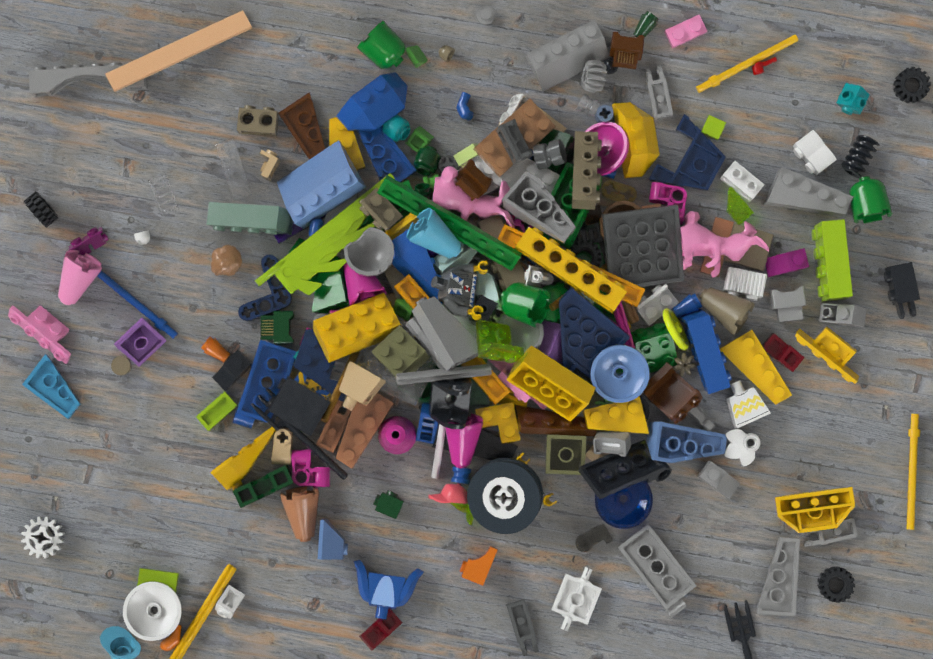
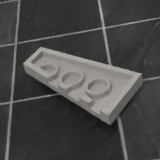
M779 537L756 614L796 617L799 538Z

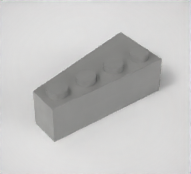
M781 167L777 171L764 205L842 217L846 214L853 196Z

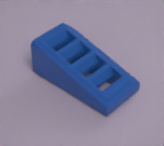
M423 403L416 441L434 444L438 422L429 416V404Z

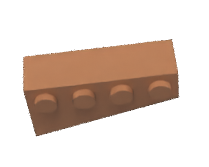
M376 393L367 405L357 401L354 409L351 411L336 459L353 469L391 411L394 403L379 393Z

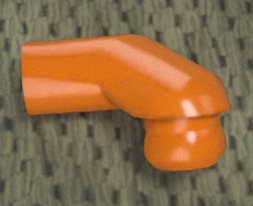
M178 625L170 636L161 641L160 647L162 650L170 651L179 644L181 625Z

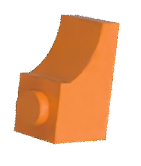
M490 546L488 551L481 557L476 559L468 558L467 562L463 561L459 570L462 572L461 577L483 586L498 549Z

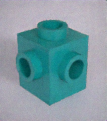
M845 83L836 104L842 108L841 111L845 114L852 115L854 113L860 115L870 94L862 86Z

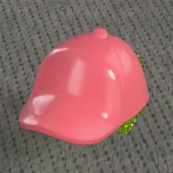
M460 483L446 484L439 494L428 495L429 499L439 503H450L456 509L465 513L468 524L472 525L474 517L468 506L467 490Z

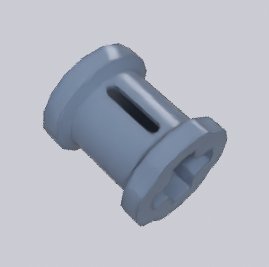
M608 105L600 106L595 114L596 122H610L613 117V109ZM602 111H604L605 114H608L606 119H604L603 116H600Z

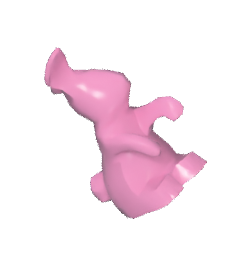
M447 166L444 168L442 176L435 177L433 202L447 210L460 212V218L466 221L472 213L481 219L503 215L510 227L515 228L510 213L501 208L503 204L502 198L510 190L506 181L501 182L499 196L487 194L471 201V197L458 185H455L457 182L455 177L458 176L456 168Z
M690 211L685 215V224L680 227L683 270L692 266L693 257L709 256L712 261L708 262L705 266L707 268L714 266V270L711 272V277L714 278L720 272L721 255H726L732 261H739L752 245H758L769 252V247L764 240L754 236L757 233L756 228L747 221H744L745 230L743 232L733 234L728 238L715 235L707 228L698 224L700 215L694 211Z

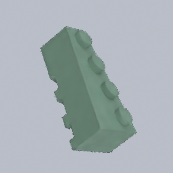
M209 202L206 225L212 226L215 231L230 229L232 232L239 233L245 230L254 234L265 232L270 235H292L293 220L287 209L280 206Z

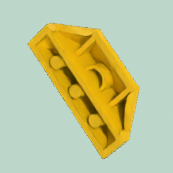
M631 102L614 103L612 108L615 123L626 132L629 140L628 153L622 163L624 179L642 177L660 155L654 118Z
M852 487L775 497L777 517L797 533L838 528L855 507Z

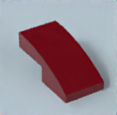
M771 333L762 344L768 355L791 372H794L805 358L775 333Z
M388 609L386 620L377 619L359 637L373 651L403 622L391 609Z

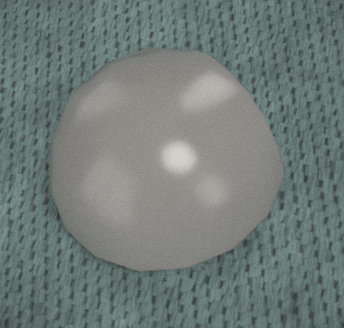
M369 227L356 241L350 242L344 247L345 260L349 267L359 275L367 277L380 275L392 263L394 257L393 242L382 230Z
M505 314L497 322L494 331V341L498 348L509 357H521L531 345L538 349L544 336L542 323H537L534 328Z

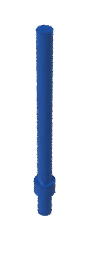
M101 270L97 277L151 320L157 329L163 330L173 339L178 335L167 324L168 322L165 319L155 315Z

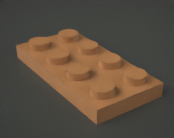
M530 98L500 124L502 125L515 119L530 150L556 127ZM496 128L473 150L500 178L513 166V163L496 132Z

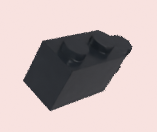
M912 262L885 268L884 280L889 285L888 298L896 306L899 319H904L905 317L903 303H907L910 316L915 317L917 312L914 301L920 300Z

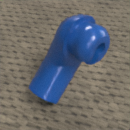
M317 218L310 222L309 236L313 235L324 225L322 219Z

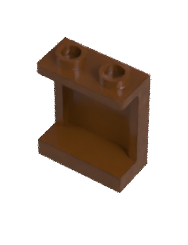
M668 362L648 381V385L643 391V395L675 425L683 421L687 413L692 408L697 407L703 398L700 391L694 389L676 373Z

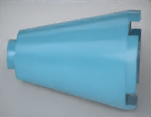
M431 208L423 210L417 216L418 222L416 224L412 222L406 235L407 239L414 244L449 259L457 257L461 252L459 240Z

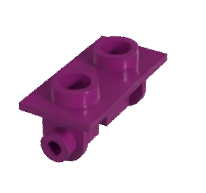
M102 226L98 229L94 227L87 232L85 237H78L72 240L69 250H78V254L84 256L85 253L89 254L92 252L89 248L90 244L96 250L106 244L109 238L105 233L101 234L103 232Z

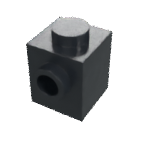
M480 295L474 306L479 305L483 308V312H475V314L481 315V319L474 320L469 315V320L474 326L486 329L497 312L498 303Z

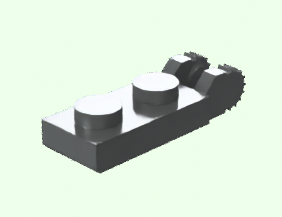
M525 599L506 604L523 656L527 655V649L523 642L527 639H531L533 651L535 653L539 652Z

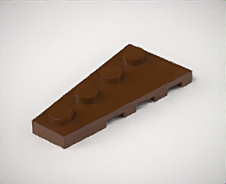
M519 405L514 407L520 433L594 437L596 435V430L587 429L585 417L576 416L570 422L553 411Z

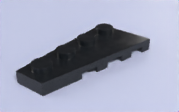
M481 429L473 456L487 460L513 458L518 446L513 443L501 444L499 436ZM445 434L443 449L449 451L447 435ZM436 438V440H435V442H434L432 448H436L437 438Z

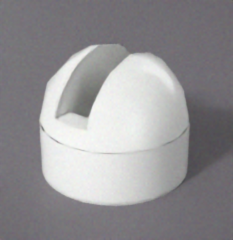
M149 230L134 234L135 240L139 245L149 243Z

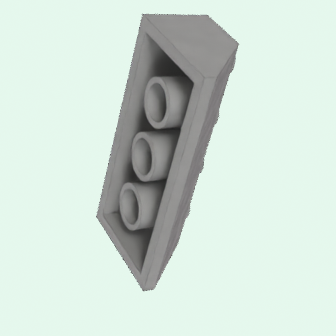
M595 20L526 55V60L543 92L582 73L585 63L589 60L604 62L610 58L604 37Z

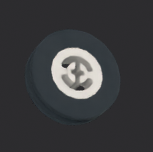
M513 458L494 459L484 464L472 477L467 491L468 506L476 521L487 530L499 534L516 533L528 527L538 515L543 503L542 484L534 470L524 462ZM496 485H501V488L495 494L497 497L494 500L493 489ZM516 491L518 496L517 505L511 507L509 505L515 498L513 495Z

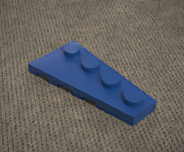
M382 126L375 131L357 130L379 180H382L391 173L395 180L401 183L416 172L414 166L396 143L383 133Z

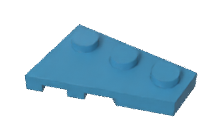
M47 354L43 356L22 384L67 419H70L81 405Z

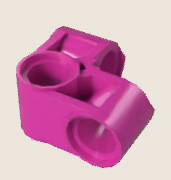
M652 182L649 202L678 205L680 225H683L686 210V190L678 186ZM674 192H680L682 194V200H674L672 194Z
M310 449L292 450V478L296 485L303 487H330L329 467L311 468ZM301 472L307 475V480L304 483H299L297 480V475Z

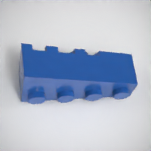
M702 309L680 316L681 322L686 323L688 328L685 331L687 339L694 346L691 348V352L695 361L699 362L697 370L704 390L711 394L729 388L731 375L728 370H725L724 363H726L724 353L720 352L718 346L721 345L718 334H715L713 329L716 326L713 316H709Z

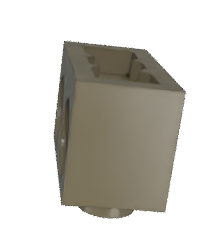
M245 105L244 108H239L237 131L239 134L277 137L279 114L271 107H263V110L256 109L255 106ZM253 116V121L250 124L244 123L245 117ZM265 118H272L270 125H263Z

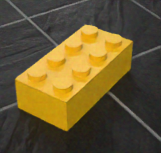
M385 293L313 320V331L330 363L382 342L401 324Z
M532 345L514 363L506 379L570 422L589 404L596 389L589 382L577 376L571 370H568Z

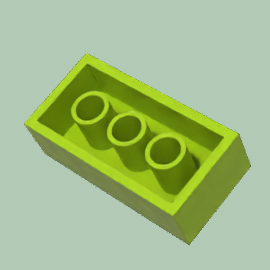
M845 219L821 221L814 226L811 232L812 240L816 244L813 253L814 259H817L818 267L815 269L816 278H819L820 286L817 288L818 297H821L822 302L845 300L853 296Z

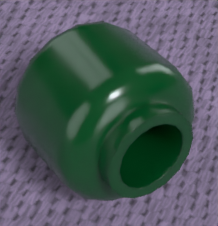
M432 146L420 148L413 162L414 167L419 174L425 176L434 174L438 169L441 156L437 149Z

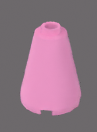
M78 250L66 252L58 297L63 304H75L101 272V262L87 253L84 256L80 255Z

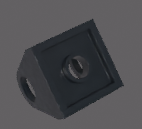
M461 378L432 381L429 416L446 428H465L469 415L471 379ZM448 394L455 395L452 401H445V397ZM449 422H456L460 424H450Z

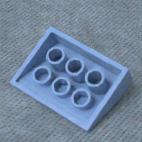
M339 140L277 181L289 215L294 224L303 229L308 227L313 219L323 217L366 188Z

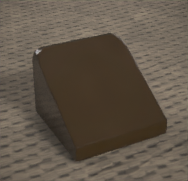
M596 205L595 210H589L584 220V225L599 223L602 214L600 205Z

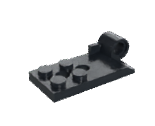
M645 439L632 444L625 457L619 454H608L579 467V473L599 499L643 480L647 483L653 480L657 482L663 481L672 472V469L666 462L652 460ZM618 467H624V468H626L627 470H626V471H620V470L618 469ZM601 475H610V478H604Z

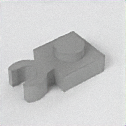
M699 405L692 408L687 414L706 431H710L714 424L702 413L703 409Z

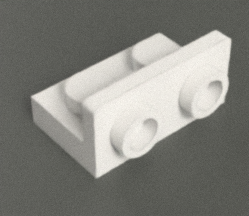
M667 284L656 286L651 290L653 294L648 298L643 296L638 307H635L637 313L647 326H650L663 316L662 312L665 308L672 309L679 303L668 289Z

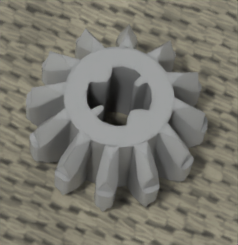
M589 60L585 63L581 80L585 91L595 93L603 90L607 73L604 62Z

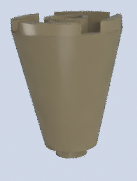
M712 287L708 290L705 288L699 297L701 299L700 303L734 336L749 318L748 311L752 312L755 303L750 300Z

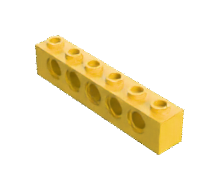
M528 227L515 247L517 251L609 312L613 313L627 293L621 283L617 281L613 283L604 272L593 270L589 262L585 260L580 261L575 258L576 254L571 250H563L554 239L550 238L548 240L543 237V232L539 229ZM542 243L545 249L538 252L534 249V244ZM556 253L561 257V260L555 263L551 261L550 255ZM569 264L575 265L577 272L569 273L566 266ZM583 276H592L593 283L586 284L583 281ZM607 286L610 291L609 294H601L599 287Z

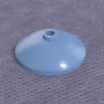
M627 345L610 346L602 350L592 363V384L596 387L597 393L608 401L615 403L629 402L640 396L647 387L649 381L648 363L644 356L633 347ZM621 368L623 369V372L621 374H617L616 369Z

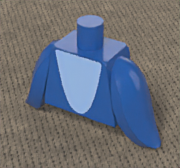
M361 560L353 561L357 572L360 596L369 603V606L377 607L375 618L386 620L388 609L396 610L397 607L405 605L411 598L419 578L424 573V571L417 568L407 579L370 572L368 574Z

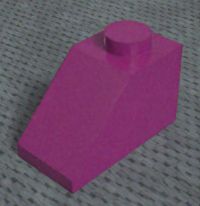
M805 248L768 257L765 265L768 277L804 270L809 267Z

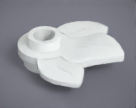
M740 429L728 431L725 435L731 443L726 447L724 456L730 459L740 458L742 466L751 464L755 459V451L760 447L759 437L753 433L746 434ZM749 439H752L754 442L752 446L747 445Z

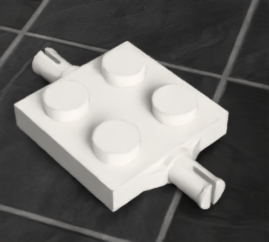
M585 567L581 577H573L565 573L551 608L552 611L560 613L565 618L561 629L564 630L565 628V631L569 630L572 621H579L588 625L602 588L588 581L592 572L590 568L588 570Z

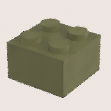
M400 325L371 351L374 357L395 379L398 373L416 372L429 359L427 352Z
M547 434L545 473L581 475L579 467L585 464L586 436Z

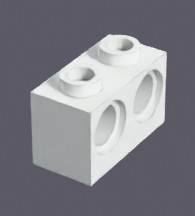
M736 161L720 177V180L747 202L753 200L765 185Z

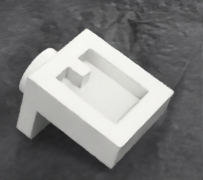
M228 585L216 603L215 610L217 614L223 618L228 617L231 619L244 599L245 594Z

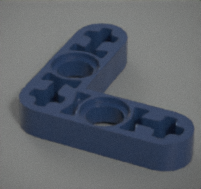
M266 255L262 258L261 266L264 273L270 269L269 266H265L268 263L267 259L275 261L273 265L279 262L274 255ZM273 275L267 280L272 294L241 305L238 310L239 317L244 321H252L260 318V316L287 308L292 303L291 293L287 289L282 290L283 295L288 296L286 304L278 302L281 296L279 292L275 294L274 290H281L284 286L282 283L280 286H273L271 283L272 278L275 277ZM267 300L270 302L271 307L268 311L261 310L260 304L262 301ZM253 304H256L260 314L256 315V311L251 312L249 318L242 314L245 312L244 308L247 307L249 310L255 308Z

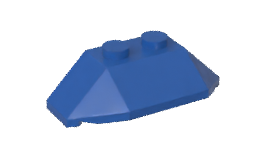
M396 72L382 74L352 95L336 117L348 131H375L405 109L408 86Z

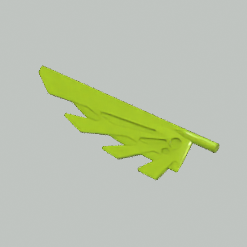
M391 173L388 174V176L395 179ZM385 177L255 280L260 287L275 275L291 294L299 289L310 296L321 287V283L308 280L318 272H337L346 263V260L330 261L347 244L356 241L366 229L375 227L371 223L358 230L366 218L359 209L361 207L359 201L367 197L375 188L379 189Z

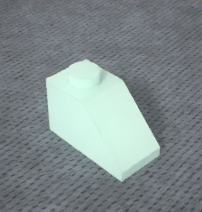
M477 272L475 301L479 299L480 295H483L498 303L497 309L503 311L501 292L495 277L489 273L482 275Z

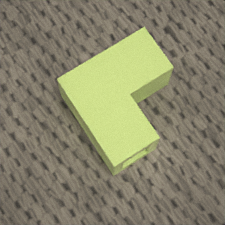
M473 143L454 155L459 166H462L469 159L478 156L473 149L479 143Z

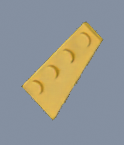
M753 329L719 348L775 405L792 396L791 391Z

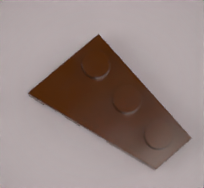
M309 92L278 114L310 160L325 150V145Z

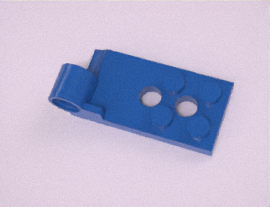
M260 340L232 423L249 429L252 428L255 419L268 423L254 410L251 404L254 403L263 412L268 409L258 397L261 395L266 401H269L271 398L261 381L264 377L270 378L272 385L269 389L277 394L279 391L277 386L282 378L286 379L287 375L290 376L295 360L293 356L297 351ZM270 359H275L278 362V367L274 370L270 369L267 365ZM271 412L267 414L269 418H271L274 415Z

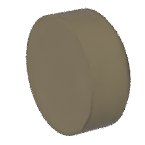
M123 356L114 358L111 363L112 371L121 376L128 374L132 367L130 360Z

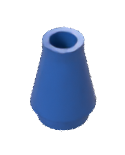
M694 293L684 298L673 307V310L679 318L680 316L699 311L702 305Z

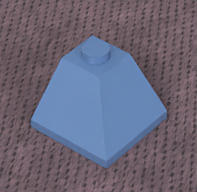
M327 518L321 519L318 559H344V555L348 554V544L345 543V538Z

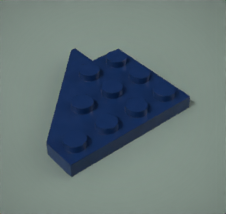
M572 286L559 300L563 366L572 372L578 368L591 379V366L596 356L610 346L624 345L630 338V335Z

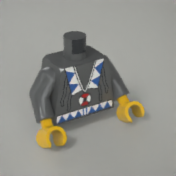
M481 261L477 266L474 264L458 265L450 268L441 277H433L431 286L439 289L438 300L444 303L445 307L452 314L467 317L471 315L474 320L481 319L480 314H475V312H483L481 306H474L478 274L475 271L482 275L486 274L488 269L482 270L480 266L488 265L487 261Z

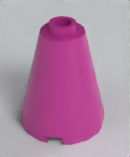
M347 262L343 265L350 306L382 293L387 294L376 276L367 277L359 275L349 267Z
M471 413V417L468 416L465 428L449 429L445 427L451 462L457 468H466L471 464L483 426V418ZM449 422L450 424H460L456 422Z
M393 416L381 424L378 431V439L383 449L387 452L403 454L409 451L415 444L416 429L407 418ZM394 431L399 432V437L396 439L392 437Z

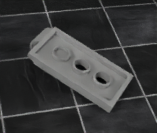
M647 524L621 544L618 549L648 586L664 610L673 618L687 607L682 597L694 589L696 584L650 525ZM642 546H648L651 553L649 556L643 557L640 555L639 549ZM659 561L663 565V569L660 572H654L651 568L653 562Z

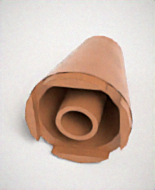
M307 487L285 490V495L281 492L280 498L295 538L300 539V542L310 541L311 537L315 536L319 499L318 488L312 487V490H307Z

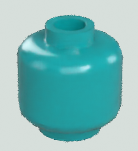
M397 114L383 124L382 131L390 139L398 142L405 140L409 136L411 128L409 121Z

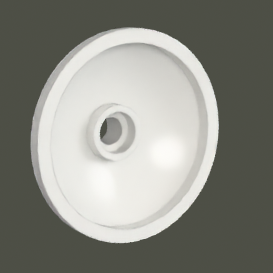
M146 582L138 585L128 594L123 605V618L127 628L136 637L147 641H156L169 636L177 628L182 616V606L178 595L171 587L160 582ZM153 606L158 608L157 613L152 612Z

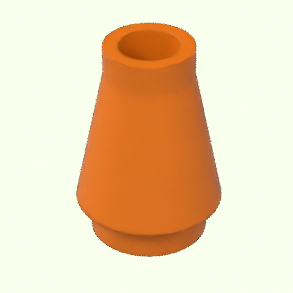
M211 336L201 347L204 350L203 353L223 363L230 355L219 341Z

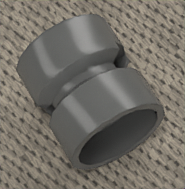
M561 139L550 141L548 146L546 143L533 146L534 160L539 170L549 168L552 164L554 166L566 164L567 155Z

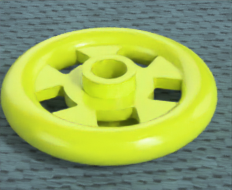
M665 308L662 315L672 339L680 349L687 350L689 342L680 321L671 309Z

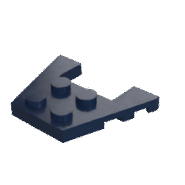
M684 114L676 131L692 139L689 148L675 173L657 164L648 180L708 191L726 156Z
M306 329L294 367L332 394L338 381L330 379L335 361L328 362L313 329ZM341 393L338 400L344 402L346 394Z

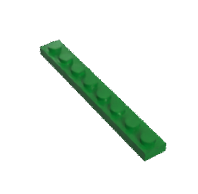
M388 175L377 192L379 195L416 216L423 210L431 208L460 242L510 271L513 270L522 255L516 249Z

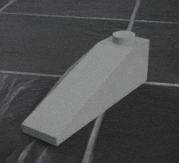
M528 171L523 173L502 198L504 209L563 243L576 229L563 209L557 204L552 194L545 188L543 182Z

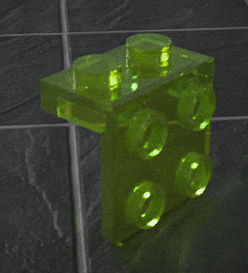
M483 320L476 322L478 358L513 363L518 358L524 356L523 347L512 346L509 325Z

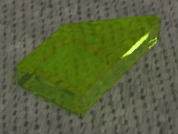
M730 186L728 188L726 212L740 225L754 212Z

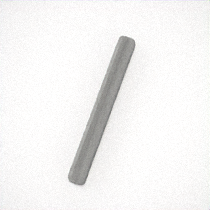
M490 364L455 367L448 371L446 369L398 373L396 374L397 385L489 376L492 373Z

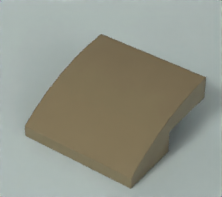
M734 224L731 235L743 232L745 226ZM757 230L754 236L763 239L770 251L774 235ZM752 245L739 261H732L726 255L724 261L764 272L769 252L758 245Z

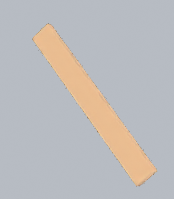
M242 10L107 72L105 76L113 91L116 92L252 29V26Z

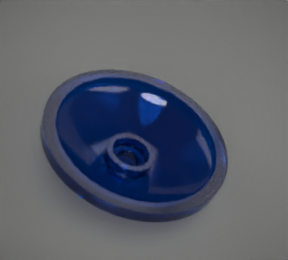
M646 480L602 499H599L595 494V507L599 516L608 525L619 529H629L641 524L650 514L653 505L652 491ZM621 495L627 496L625 502L620 501Z

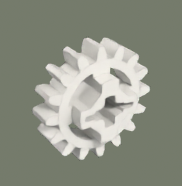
M42 516L37 517V521L31 519V525L27 524L24 526L27 531L21 533L25 536V539L21 540V542H26L27 545L24 547V550L30 549L29 555L36 553V558H40L43 554L44 558H48L49 553L52 556L56 554L55 549L61 550L59 543H64L65 540L60 539V537L65 532L59 531L62 525L56 526V519L50 522V517L47 516L43 521ZM41 524L38 531H33L36 526ZM43 534V536L48 538V540L42 541V538L36 535ZM49 543H53L49 549L45 550Z

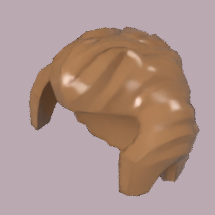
M224 245L215 249L211 257V271L216 276L235 275L242 264V256L239 250L231 245Z

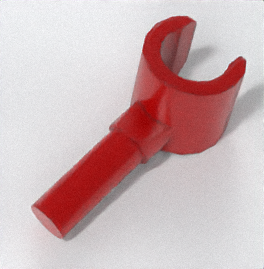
M773 57L764 62H757L752 66L753 74L764 73L763 67L776 62L777 58Z

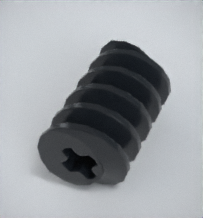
M858 135L856 137L857 141L852 144L853 148L849 150V155H846V161H843L841 164L845 172L856 178L862 177L858 173L859 171H866L862 165L868 166L870 164L866 160V158H873L870 152L877 151L873 146H880L877 141L865 135Z

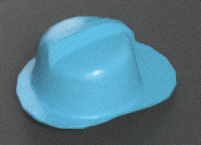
M112 626L106 628L101 633L100 643L110 654L111 659H135L140 654L141 645L126 629Z

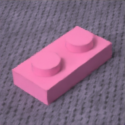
M700 15L665 30L672 49L707 33Z

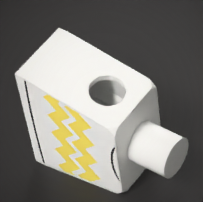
M741 380L730 384L734 395L726 398L734 429L771 414L754 387L745 390Z

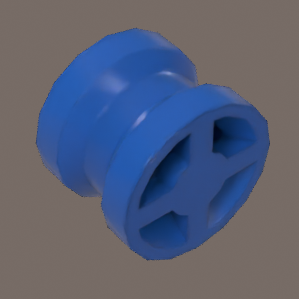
M453 466L454 476L451 478V482L470 484L469 474L472 469Z

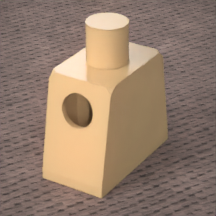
M350 361L339 388L340 392L347 395L342 406L352 411L357 401L367 405L386 381Z

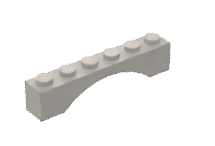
M113 62L109 66L96 63L92 64L91 67H84V65H73L72 68L54 66L53 69L36 67L34 70L29 71L30 94L34 97L54 96L62 88L79 80H108L105 73L123 65L120 62ZM147 77L125 87V89L128 91L148 90Z

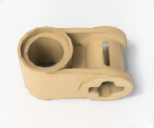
M281 428L274 434L272 464L292 465L293 433L288 428ZM283 432H285V435L288 436V438L285 439L284 442L282 441V438H279V435H281Z

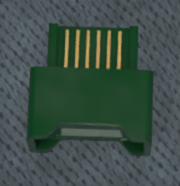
M274 311V316H260V340H273L275 345H294V339L291 337V320L294 318V311Z

